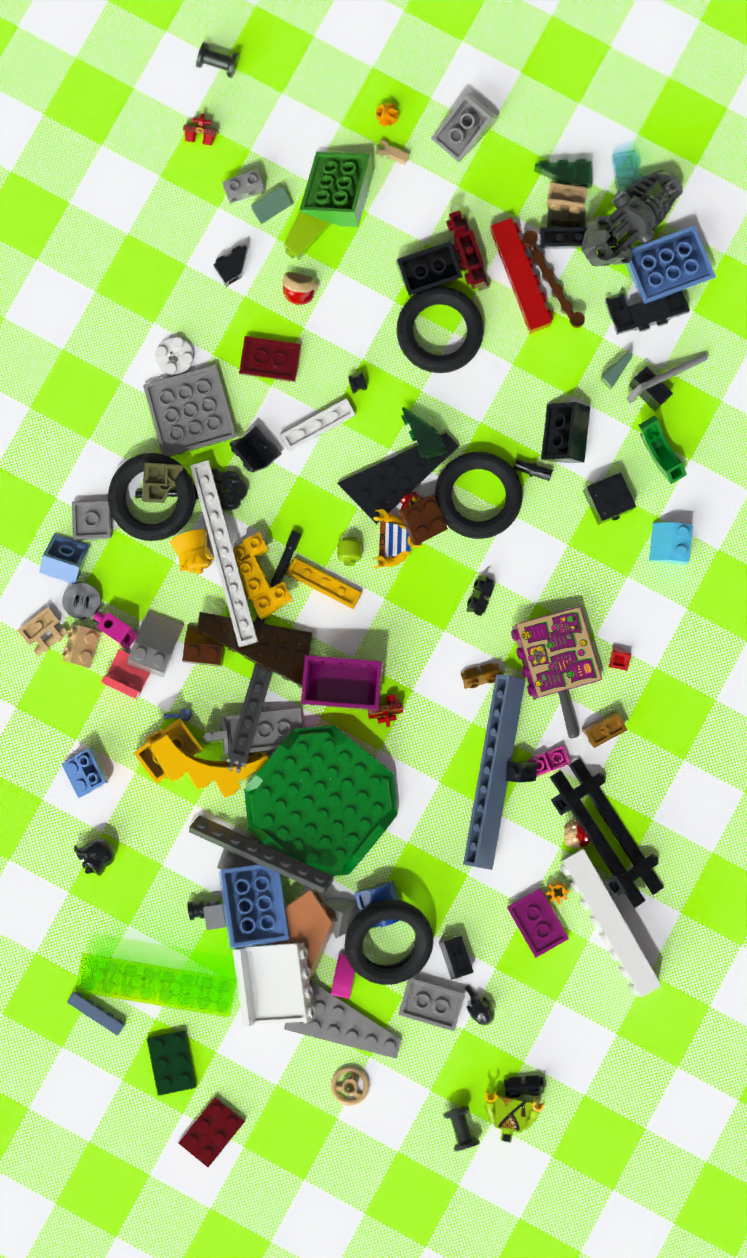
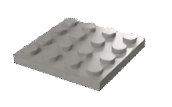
M216 365L143 385L163 455L171 457L237 438Z

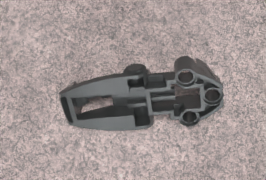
M667 170L648 174L630 184L613 198L612 202L617 209L611 215L589 219L581 251L590 264L599 267L629 263L632 259V252L629 248L637 240L640 244H645L653 239L655 235L653 231L661 224L675 200L683 193V188L678 178ZM659 182L663 191L655 196L647 195L655 184ZM612 230L613 237H616L619 241L616 247L610 248L606 241L611 237L609 232Z

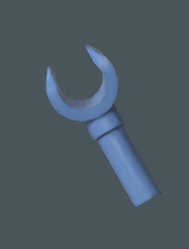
M181 709L180 714H164V719L180 718L181 720L188 721L191 718L192 711Z

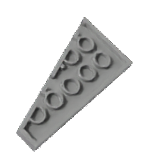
M312 981L310 986L313 990L314 1020L307 1024H304V1022L285 1023L283 1029L397 1059L401 1039Z

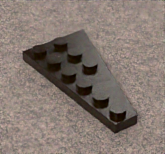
M199 612L196 628L198 634L215 643L224 645L230 651L241 654L247 660L270 672L273 671L282 676L283 679L291 681L302 688L305 655L309 656L312 632L253 622L258 642L239 647L231 617Z

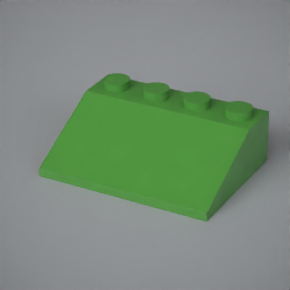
M316 152L301 202L300 212L338 226L359 227L374 172L371 154Z

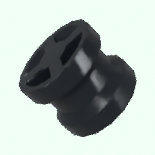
M359 372L355 376H347L352 394L357 393L358 390H367L363 372Z
M203 899L195 903L187 902L190 921L195 918L205 919Z

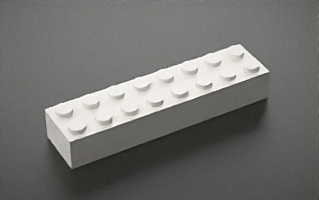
M584 849L560 861L562 863L560 869L572 881L569 883L574 893H579L582 898L579 900L581 906L591 914L589 920L594 927L599 928L601 933L598 935L603 944H608L611 949L608 951L613 961L619 963L618 971L623 978L628 979L630 984L627 986L632 995L642 998L661 987L659 980Z

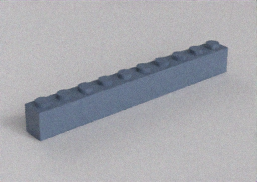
M496 675L463 861V865L493 870L508 781H506L507 762L512 761L525 686L524 679L507 675Z

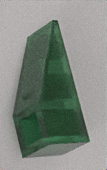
M577 159L576 162L558 160L557 163H549L547 160H542L534 165V172L558 183L584 188L592 187V161H587V159Z
M405 407L401 408L404 413L401 415L405 426L409 424L411 431H408L413 442L417 440L419 446L416 449L421 458L425 457L426 461L429 462L448 453L437 429Z

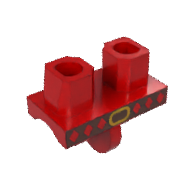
M201 113L200 118L193 117L192 123H197L199 126L183 125L185 141L195 143L196 135L200 133L204 134L202 144L212 146L215 136L219 132V129L204 127V125L211 126L212 120L205 119V113Z
M396 694L386 696L388 705L380 706L379 703V710H368L369 720L377 718L378 724L386 723L387 728L391 727L390 721L397 720L396 714L403 713L402 703L399 702Z

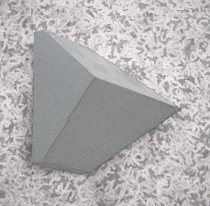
M335 897L325 900L337 919L333 930L335 938L346 934L352 919L359 913L356 900Z

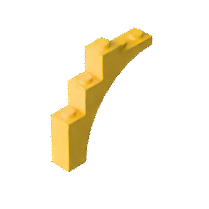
M162 728L145 738L162 770L171 782L182 778L185 773L188 774L191 782L198 790L207 787L210 782L214 781L224 798L235 794L241 788L238 781L244 780L251 773L260 770L269 759L264 751L254 752L249 755L246 767H241L240 773H236L237 765L234 764L233 770L229 771L230 763L227 760H205L181 750L170 740Z

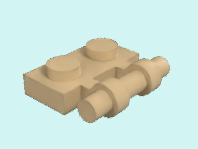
M46 607L18 629V632L30 646L34 642L38 643L39 646L33 650L37 656L43 652L46 653L50 650V646L57 641L60 642L63 636L68 633L64 627L58 631L55 629V626L60 621L49 607ZM50 631L53 635L46 641H43L41 637Z

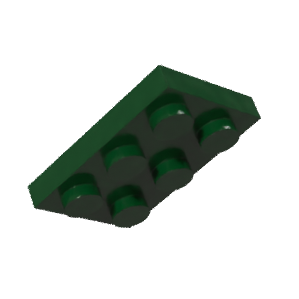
M185 1030L146 1038L157 1095L161 1096L196 1088Z

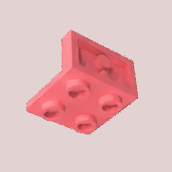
M118 650L107 675L103 676L101 683L138 700L150 673L128 665L130 654Z

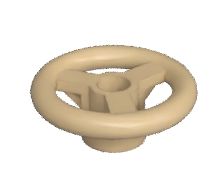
M352 1066L341 1068L332 1077V1095L343 1105L353 1106L361 1103L369 1092V1080L366 1074L359 1068ZM352 1072L350 1078L346 1079L342 1085H336L341 1075ZM357 1075L361 1077L364 1085L361 1094L357 1090L358 1085L355 1081ZM348 1083H352L354 1085V1088L352 1090H348L346 1088V1085ZM338 1091H344L348 1095L353 1094L356 1099H344L338 1094Z

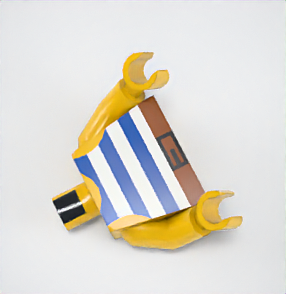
M376 509L375 511L380 513V517H374V520L383 522H380L379 556L373 558L379 564L375 565L374 568L395 567L410 556V547L421 548L422 543L418 545L412 544L402 519L386 513L383 509Z

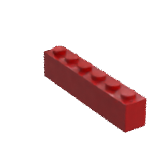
M512 218L490 225L492 238L529 334L551 327L552 320H554L551 310H547L545 306L547 300L544 292L539 290L538 285H540L537 274L534 275L532 272L533 263L531 258L526 256L525 250L527 248L519 238L518 233H520L517 222L514 223Z

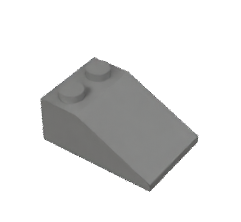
M472 93L464 94L431 139L460 163L488 133L499 117Z
M148 612L130 652L128 665L164 678L184 624Z

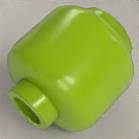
M343 537L337 543L338 560L343 562L345 566H354L355 562L362 559L361 542L356 537Z

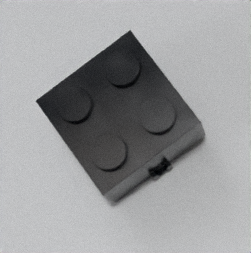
M621 472L591 484L583 490L598 525L610 520H618L620 516L633 511L637 507Z

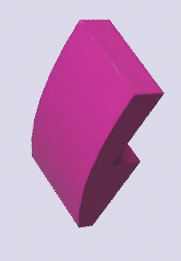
M564 745L527 760L536 762V777L571 764Z
M339 954L331 995L350 999L355 971L349 964L346 955Z

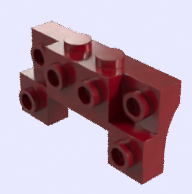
M460 210L450 213L446 224L449 232H453L454 242L451 244L454 253H458L460 258L457 262L461 272L464 271L467 285L471 284L472 289L478 288V291L490 288L484 272V262L473 230L469 228L466 215H461Z

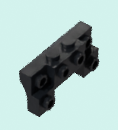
M683 291L673 293L647 304L641 302L629 307L627 306L624 294H620L619 297L612 299L607 298L604 301L616 335L633 330L645 332L650 329V326H664L668 324L670 319L690 312Z

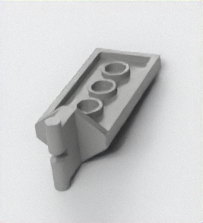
M294 708L261 712L250 753L276 750L293 729L303 728L301 709ZM240 715L220 717V731L206 733L202 737V742L205 744L222 742L224 756H227Z

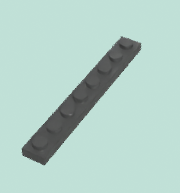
M200 815L189 827V833L323 894L334 881L333 875Z

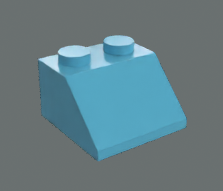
M676 522L653 523L649 561L687 565L690 560L693 524Z

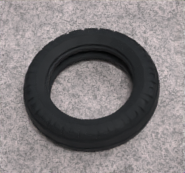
M433 287L416 293L403 306L397 320V340L403 354L418 368L431 373L453 372L467 365L479 351L484 335L482 316L475 303L464 293L449 287ZM433 305H447L462 315L467 326V336L459 349L448 355H433L418 345L414 337L413 325L417 316L424 309Z
M470 452L455 458L442 470L436 483L435 499L446 525L451 530L467 538L485 539L502 533L512 525L521 509L523 491L516 471L507 461L488 452ZM482 469L496 475L504 486L506 493L505 504L502 510L489 520H469L463 517L453 504V485L462 474L470 470Z
M140 454L124 462L113 475L108 489L109 509L117 525L130 536L144 541L164 540L178 533L191 518L196 497L194 484L189 473L183 467V470L180 471L175 480L178 500L171 516L157 524L140 522L130 513L126 503V491L131 480L139 473L144 472V462L181 465L175 459L163 454Z
M395 899L374 902L357 913L349 924L345 935L346 957L353 970L365 980L380 985L399 984L417 975L428 962L433 949V931L427 917L410 903ZM394 919L403 921L413 928L415 932L413 949L400 962L391 965H381L372 962L364 955V938L367 932L377 923Z

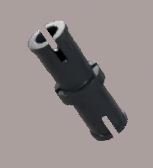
M519 458L516 459L513 468L514 470L529 474V477L535 476L550 481L553 472L552 469L550 470L538 466L535 462L532 464Z

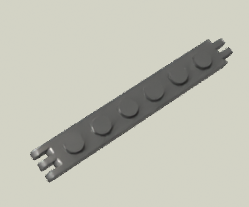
M257 664L254 666L227 758V762L230 763L228 770L232 771L235 764L237 765L236 773H240L241 767H246L273 671L270 672Z

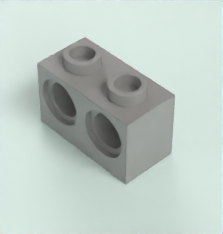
M258 169L222 182L229 205L265 192Z

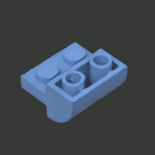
M92 747L61 764L78 798L109 783Z

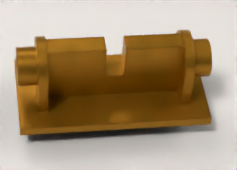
M492 662L480 666L482 671L478 673L477 667L460 673L464 689H473L482 684L495 683L496 675H501L498 663L494 664Z

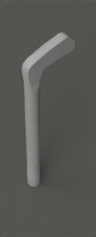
M704 353L641 383L627 396V401L632 403L647 388L707 361V354Z

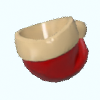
M285 272L282 280L283 294L294 305H305L311 302L314 298V291L319 288V284L313 277L295 272Z

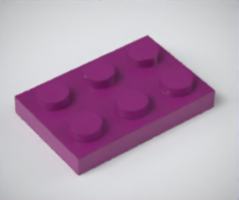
M541 888L506 907L535 958L569 939Z

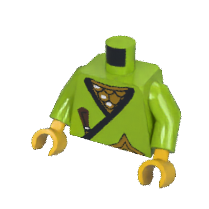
M485 1089V1111L489 1122L494 1124L495 1128L502 1129L500 1141L511 1143L513 1132L522 1133L523 1130H528L537 1120L540 1111L544 1109L545 1100H543L542 1104L536 1103L537 1097L534 1098L532 1105L530 1101L497 1095L496 1089H494L493 1094H488V1089Z

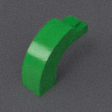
M654 415L639 424L642 441L666 480L673 484L685 477L687 473L684 465L668 444L656 416Z

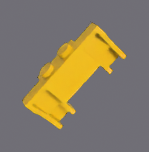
M258 532L244 539L243 543L234 547L233 550L246 599L252 601L259 618L264 619L281 607L293 602L294 599L290 595L285 582L271 587L257 557L270 550L263 539V535Z

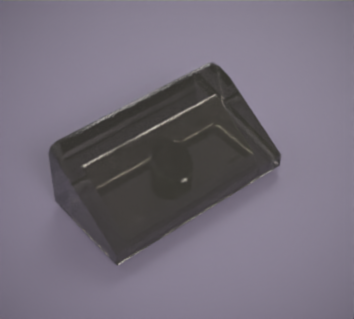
M548 207L546 227H585L586 210L584 212L580 211V213H571L568 209L556 211Z

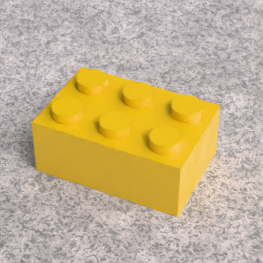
M180 718L163 730L170 740L186 753L196 757L204 751ZM148 743L133 753L157 785L167 779Z

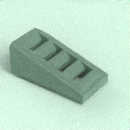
M631 351L602 375L601 381L609 390L613 388L633 355Z

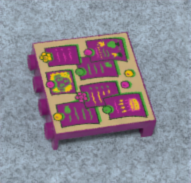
M581 606L512 626L511 636L513 641L517 643L516 653L519 660H522V673L524 678L528 680L527 690L529 695L533 697V700L602 680Z

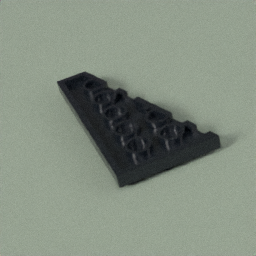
M444 433L340 481L337 485L377 525L380 521H375L374 517H380V513L375 511L376 509H383L386 513H390L400 503V500L406 493L410 494L459 448V445L447 433Z

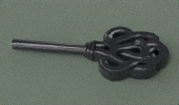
M212 469L215 484L222 481V483L216 485L219 498L223 499L220 501L222 510H237L241 506V501L247 496L248 489L246 484L236 472L227 471L221 473L217 469ZM194 485L196 496L195 500L199 499L196 486ZM227 488L229 490L228 493L221 492ZM170 489L168 497H178L177 489ZM135 491V498H142V491Z

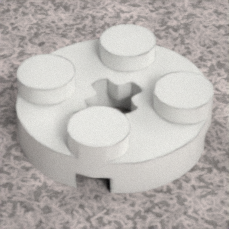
M176 337L168 338L160 343L156 349L155 359L163 373L177 376L186 373L191 368L194 355L191 346L186 341ZM173 352L175 354L179 353L178 361L176 362L169 359Z

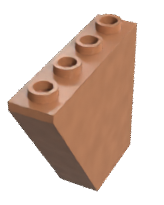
M314 889L309 890L285 907L289 940L266 944L305 942V947L308 951L307 965L310 969V983L337 923L336 917L320 893Z

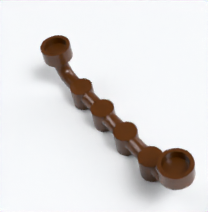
M532 230L526 231L522 241L529 248L533 256V264L539 266L542 271L543 281L549 283L552 289L551 295L558 299L561 304L560 310L568 316L570 325L576 329L581 328L585 322L584 315L580 312L574 313L572 303L567 301L563 294L562 286L558 285L553 277V270L547 267L544 255L536 248L535 245L538 240L536 232Z

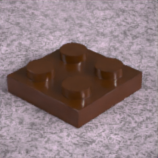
M430 494L399 510L413 545H418L448 529L434 494Z

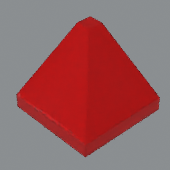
M613 645L609 667L627 671L632 653Z

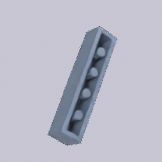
M78 991L77 993L73 992L67 1001L68 1004L117 1036L125 1026L122 1020L119 1018L116 1020L113 1018V1014L104 1012L101 1006H95L92 1000L83 998V995Z

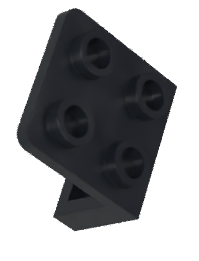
M256 425L243 438L229 443L233 454L239 457L245 469L252 473L268 468L282 455L260 425Z

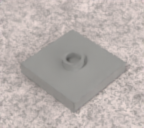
M108 500L72 502L73 540L112 539L111 512Z

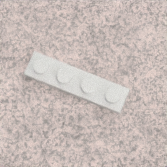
M346 398L282 433L280 437L288 451L291 452L355 417L356 414Z

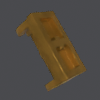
M614 711L582 728V731L587 736L589 744L596 748L627 731V728L620 714Z

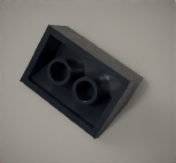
M451 241L396 259V265L408 295L463 278Z
M577 402L547 404L541 460L561 463L585 462L590 406Z

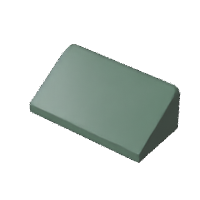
M283 186L252 204L251 210L260 224H263L293 205Z

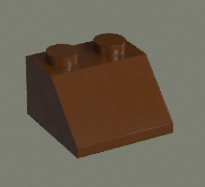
M188 625L184 641L183 663L222 667L224 645L215 643L196 632L197 626Z

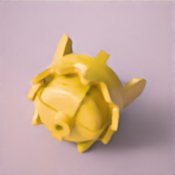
M191 530L170 540L171 547L179 557L180 572L187 571L199 575L204 572L203 569H207L212 565L214 558L207 547V530Z

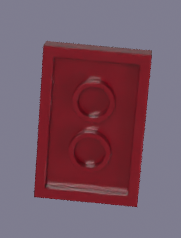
M244 336L239 374L296 382L301 344Z
M214 1097L178 1144L209 1168L245 1121Z

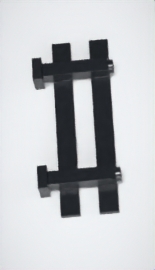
M578 758L568 766L581 785L573 789L561 770L549 777L560 793L552 798L551 802L560 816L571 810L613 875L604 881V884L614 899L625 893L632 906L636 908L646 901L634 883L636 879L641 877L652 895L664 888L652 869L658 865L659 859L654 854L646 858L643 856L599 788V786L606 782L605 776L602 773H598L592 777L582 760ZM584 796H589L633 864V867L626 871L580 800Z

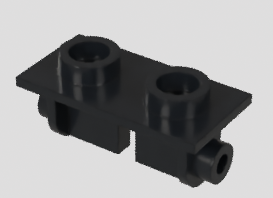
M479 576L475 580L473 585L474 591L467 601L466 612H472L481 617L482 614H485L489 601L483 599V597H491L495 587L494 580L487 576Z
M539 1075L525 1076L526 1083H522L521 1077H508V1080H504L505 1096H510L511 1098H518L521 1095L527 1094L538 1096L544 1093L543 1077H539Z

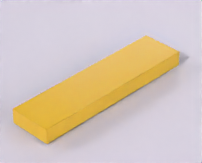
M294 557L286 572V575L354 610L362 595L361 591Z

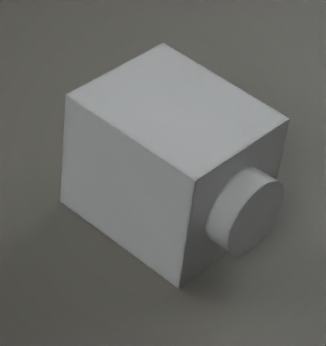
M219 901L208 902V906L203 907L206 930L225 928L223 904L219 905Z

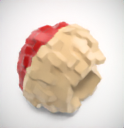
M576 818L564 825L565 845L578 849L587 846L591 842Z

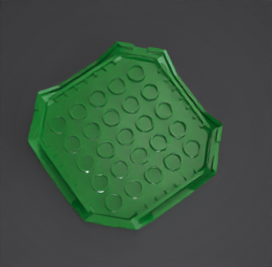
M335 725L293 729L244 789L248 830L266 846L333 876L349 875L398 815L394 774Z

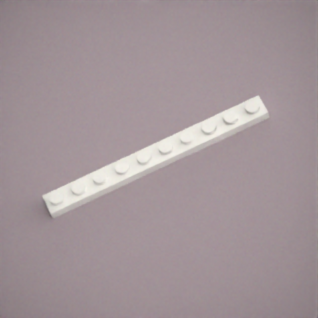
M207 460L190 465L238 646L242 647L256 643L258 639L210 462Z

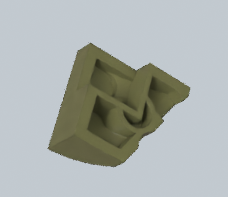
M144 462L142 501L164 503L180 471L183 470V465Z

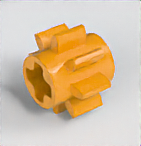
M388 102V104L383 103V105L377 108L375 116L379 120L378 124L386 127L387 125L392 126L397 122L399 113L395 109V105Z
M556 880L555 886L548 884L550 892L545 894L551 895L550 902L555 899L560 904V899L568 900L565 894L569 893L570 890H565L566 883L559 885L558 880ZM554 888H555V889H559V888L562 889V890H561V894H562L561 897H560V896L554 897V894H555V892L553 891Z

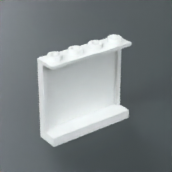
M305 942L259 945L233 950L242 1027H251L256 1024L304 1022V1024H307L314 1020L313 990L309 981L310 969L307 965L308 951L305 947Z

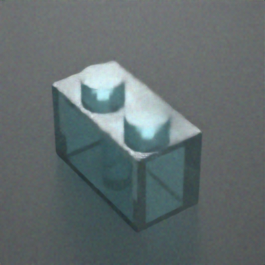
M635 150L612 154L613 173L617 194H619L630 184L642 178L643 174H639L638 167L641 166L640 157L636 155Z

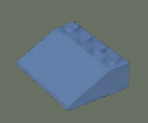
M695 225L630 249L632 259L629 263L625 264L629 276L644 304L716 278Z
M262 865L223 869L218 872L229 949L289 940L279 873Z

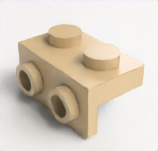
M550 183L547 206L551 210L556 211L568 209L571 213L584 212L587 188Z
M72 625L68 632L67 645L62 652V661L90 669L100 632L81 625Z

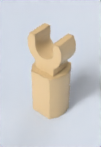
M384 140L380 141V144L385 149H376L378 155H387V158L406 165L410 153L394 146L390 147Z

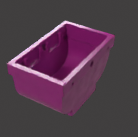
M305 655L301 704L379 710L383 662Z

